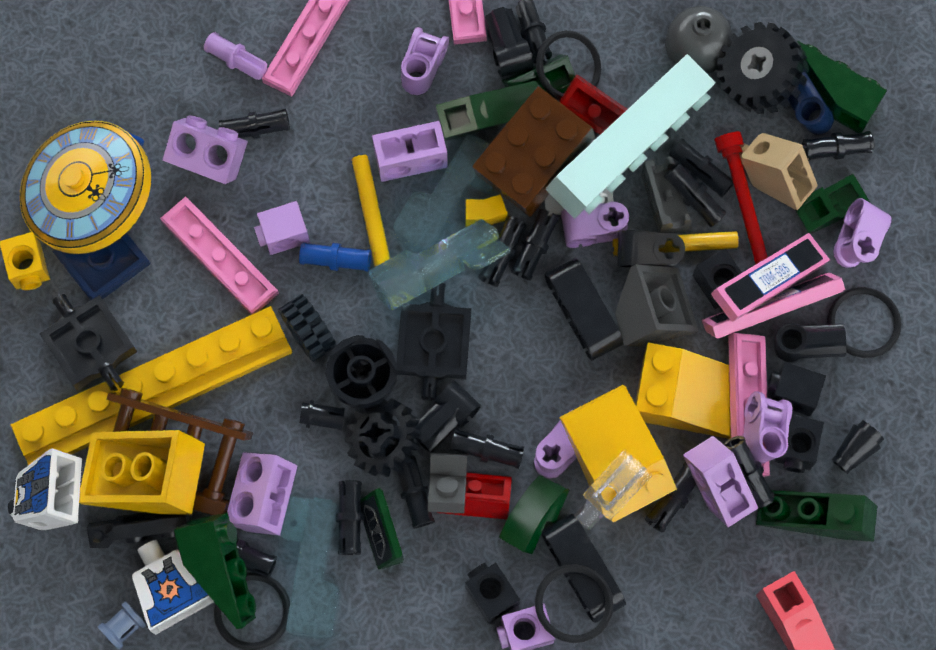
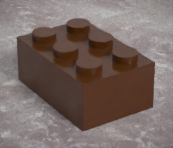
M538 86L472 165V168L478 177L527 216L531 217L549 195L545 190L546 187L595 139L593 128Z

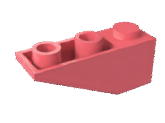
M795 571L764 587L756 594L788 650H835L815 604Z

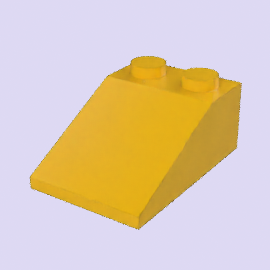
M648 342L643 356L635 405L644 422L731 439L729 365L685 349Z
M621 385L559 417L599 509L613 523L677 490L666 461L626 386Z
M180 430L92 432L80 487L79 503L155 514L192 515L205 443Z

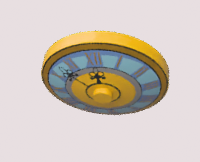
M85 121L60 130L40 146L31 158L23 175L20 188V207L26 225L46 245L64 253L85 254L111 245L131 229L146 205L151 187V169L148 157L135 138L123 128L109 122Z

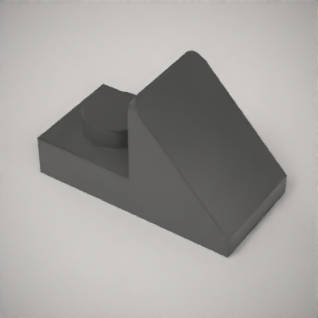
M430 454L428 512L464 513L467 454Z

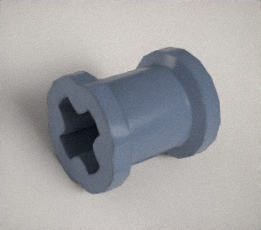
M126 600L121 604L122 609L108 622L101 623L98 626L100 631L118 650L124 646L123 642L139 627L144 629L147 626L144 619Z

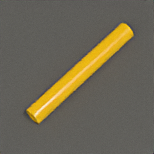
M358 155L352 158V165L375 272L377 275H381V270L386 269L387 273H391L393 269L369 158L367 155Z
M737 231L678 235L685 244V252L738 248ZM618 238L612 240V246L614 247L613 255L618 256ZM667 241L663 248H659V252H679L678 248H673L670 241Z

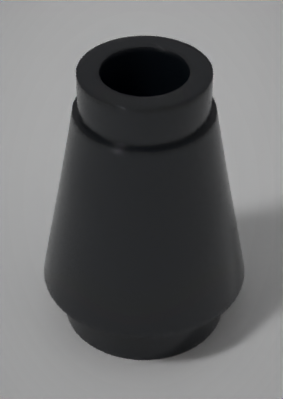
M862 420L858 425L853 424L836 455L831 460L843 472L848 474L852 469L880 450V443L884 438L874 427Z

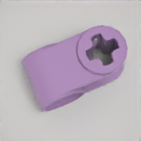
M420 27L415 28L401 65L402 86L406 92L412 95H420L428 91L437 69L442 64L447 52L449 37L443 36L439 38L424 33ZM413 72H420L424 75H422L421 77H412L409 74Z
M863 198L855 200L845 214L844 224L834 245L833 252L837 263L842 267L852 268L860 262L868 263L875 260L879 255L884 236L890 227L891 216Z
M618 202L602 203L590 214L584 210L575 219L565 209L562 210L561 218L566 246L578 248L579 244H582L585 247L595 243L610 242L618 238V231L628 229L629 213L627 208ZM614 217L615 221L618 222V226H611L608 218Z
M755 391L750 395L745 406L743 436L755 461L763 464L783 456L787 451L792 404L785 399L776 401L766 398L762 392Z
M561 420L539 443L535 453L534 466L539 475L550 479L561 475L577 458ZM545 454L549 457L556 454L557 461L550 460L548 463L545 462Z

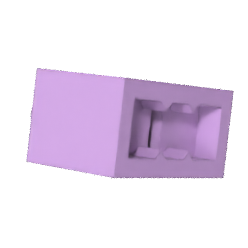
M189 115L187 118L174 121L162 161L223 184L236 180L248 141L238 138V133L234 130L219 127L216 130L206 126V120ZM187 133L195 139L196 146L194 150L190 149L186 144L185 138ZM218 145L225 148L227 152L226 162L220 160L217 156Z
M440 121L372 135L374 154L381 182L448 168L447 149Z
M714 436L683 454L708 509L727 527H730L758 509L734 453Z
M242 453L227 510L230 522L235 527L247 532L280 535L297 465L277 455Z

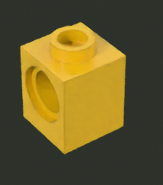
M34 232L0 241L8 279L16 290L20 288L25 291L39 288L42 282L50 280L41 243ZM33 259L30 267L23 270L19 269L22 261Z

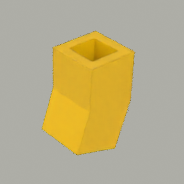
M501 194L486 199H466V226H490L505 221L508 216Z

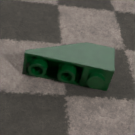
M797 41L807 55V59L804 60L809 65V72L807 73L825 104L832 111L834 120L857 133H863L887 90L882 88L876 80L869 77L864 78L855 73L847 64L841 61H834L823 55L815 46L805 45Z
M532 81L437 104L436 109L444 138L448 141L506 125L538 87L537 82Z
M771 490L775 496L774 501L763 508H758L756 525L842 540L874 542L878 506L866 495Z
M228 512L190 520L173 529L183 566L234 627L242 629L256 618V603L253 595L248 590L245 579L247 574L246 565L239 556L236 545L237 531L234 524L230 522Z

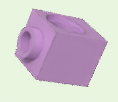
M297 201L257 213L260 225L254 227L260 247L267 245L270 255L301 246L303 242L310 243Z
M543 603V610L547 620L549 621L545 604ZM535 606L501 616L502 626L496 627L502 649L509 647V650H533L553 644L555 641V637L548 633L540 623ZM520 622H528L534 628V636L529 640L517 638L513 631L515 625Z

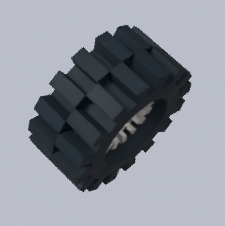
M300 294L278 309L286 327L311 361H316L337 345L327 325L322 321L319 313L303 294Z

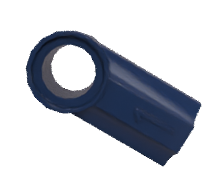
M802 72L807 78L806 85L799 84L797 89L801 94L797 99L791 95L788 101L795 111L797 120L810 133L821 135L831 129L834 123V116L808 73ZM821 110L816 120L808 121L812 112Z

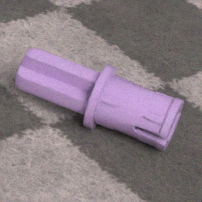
M216 32L211 33L206 39L204 51L225 61L228 68H237L256 80L262 79L267 71V63L247 52L244 45H235L219 36Z

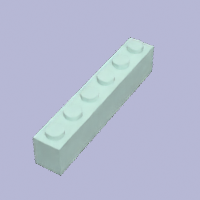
M686 54L568 164L545 190L574 219L584 210L590 214L604 200L600 196L603 191L607 189L612 193L626 179L622 175L624 171L629 168L634 172L648 158L644 154L645 151L651 148L655 152L669 138L665 134L666 131L672 128L676 132L690 118L686 113L688 110L693 108L697 112L711 98L707 92L716 82Z

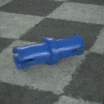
M303 242L300 247L299 263L302 265L328 266L333 271H338L339 268L364 270L366 272H369L371 267V249L344 248L339 243L326 246L307 244L306 242Z

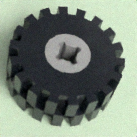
M762 22L754 23V30H751L747 25L740 28L743 34L738 37L733 33L729 37L733 43L730 47L724 44L721 49L725 57L718 58L717 65L722 69L717 71V78L722 82L720 86L731 99L749 112L753 110L757 114H764L765 108L770 113L778 112V104L786 108L791 104L788 101L791 95L797 99L801 94L797 89L798 85H806L807 78L802 74V72H809V65L804 61L807 59L805 51L787 30L782 27L779 29L774 23L768 22L767 28Z

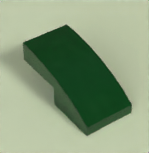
M851 174L826 189L821 187L815 190L798 211H795L807 232L813 233L844 219L848 208L855 200L863 198L869 203L870 201L854 174Z
M539 475L515 505L499 538L522 552L533 554L546 522L556 523L570 490L543 475Z

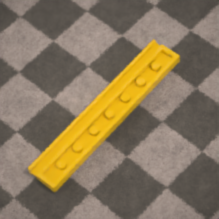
M270 306L120 374L119 377L124 381V385L121 388L112 378L113 383L118 389L117 391H111L107 383L102 382L10 425L28 465L51 448L72 455L89 447L92 432H113L121 404L106 400L108 393H120L122 388H127L143 393L142 400L174 408L293 352ZM135 408L130 427L154 417L155 414Z

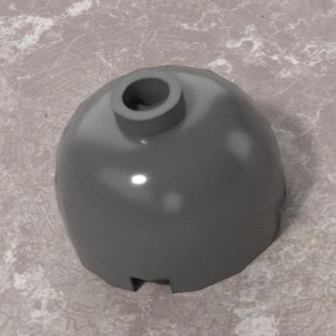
M706 6L686 8L676 15L668 27L665 41L668 57L677 64L688 54L706 73L713 72L719 68L717 65L718 58L725 57V54L721 51L723 45L725 44L730 47L732 44L729 37L733 33L728 20L717 10Z

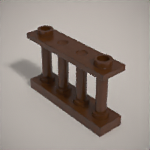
M122 388L120 393H108L106 400L121 404L113 432L129 430L134 409L136 408L155 414L150 431L166 430L170 418L189 424L186 434L197 440H200L203 429L223 434L208 488L204 487L203 492L196 490L193 510L210 515L227 513L230 500L224 499L225 493L222 492L236 441L237 439L251 440L253 432L244 430L245 423L224 418L223 423L172 409L142 400L143 393L127 388Z

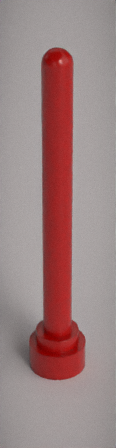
M740 131L730 132L716 137L714 141L717 152L722 153L723 159H727L756 265L768 258L740 157L743 153L742 147L744 146L742 134Z

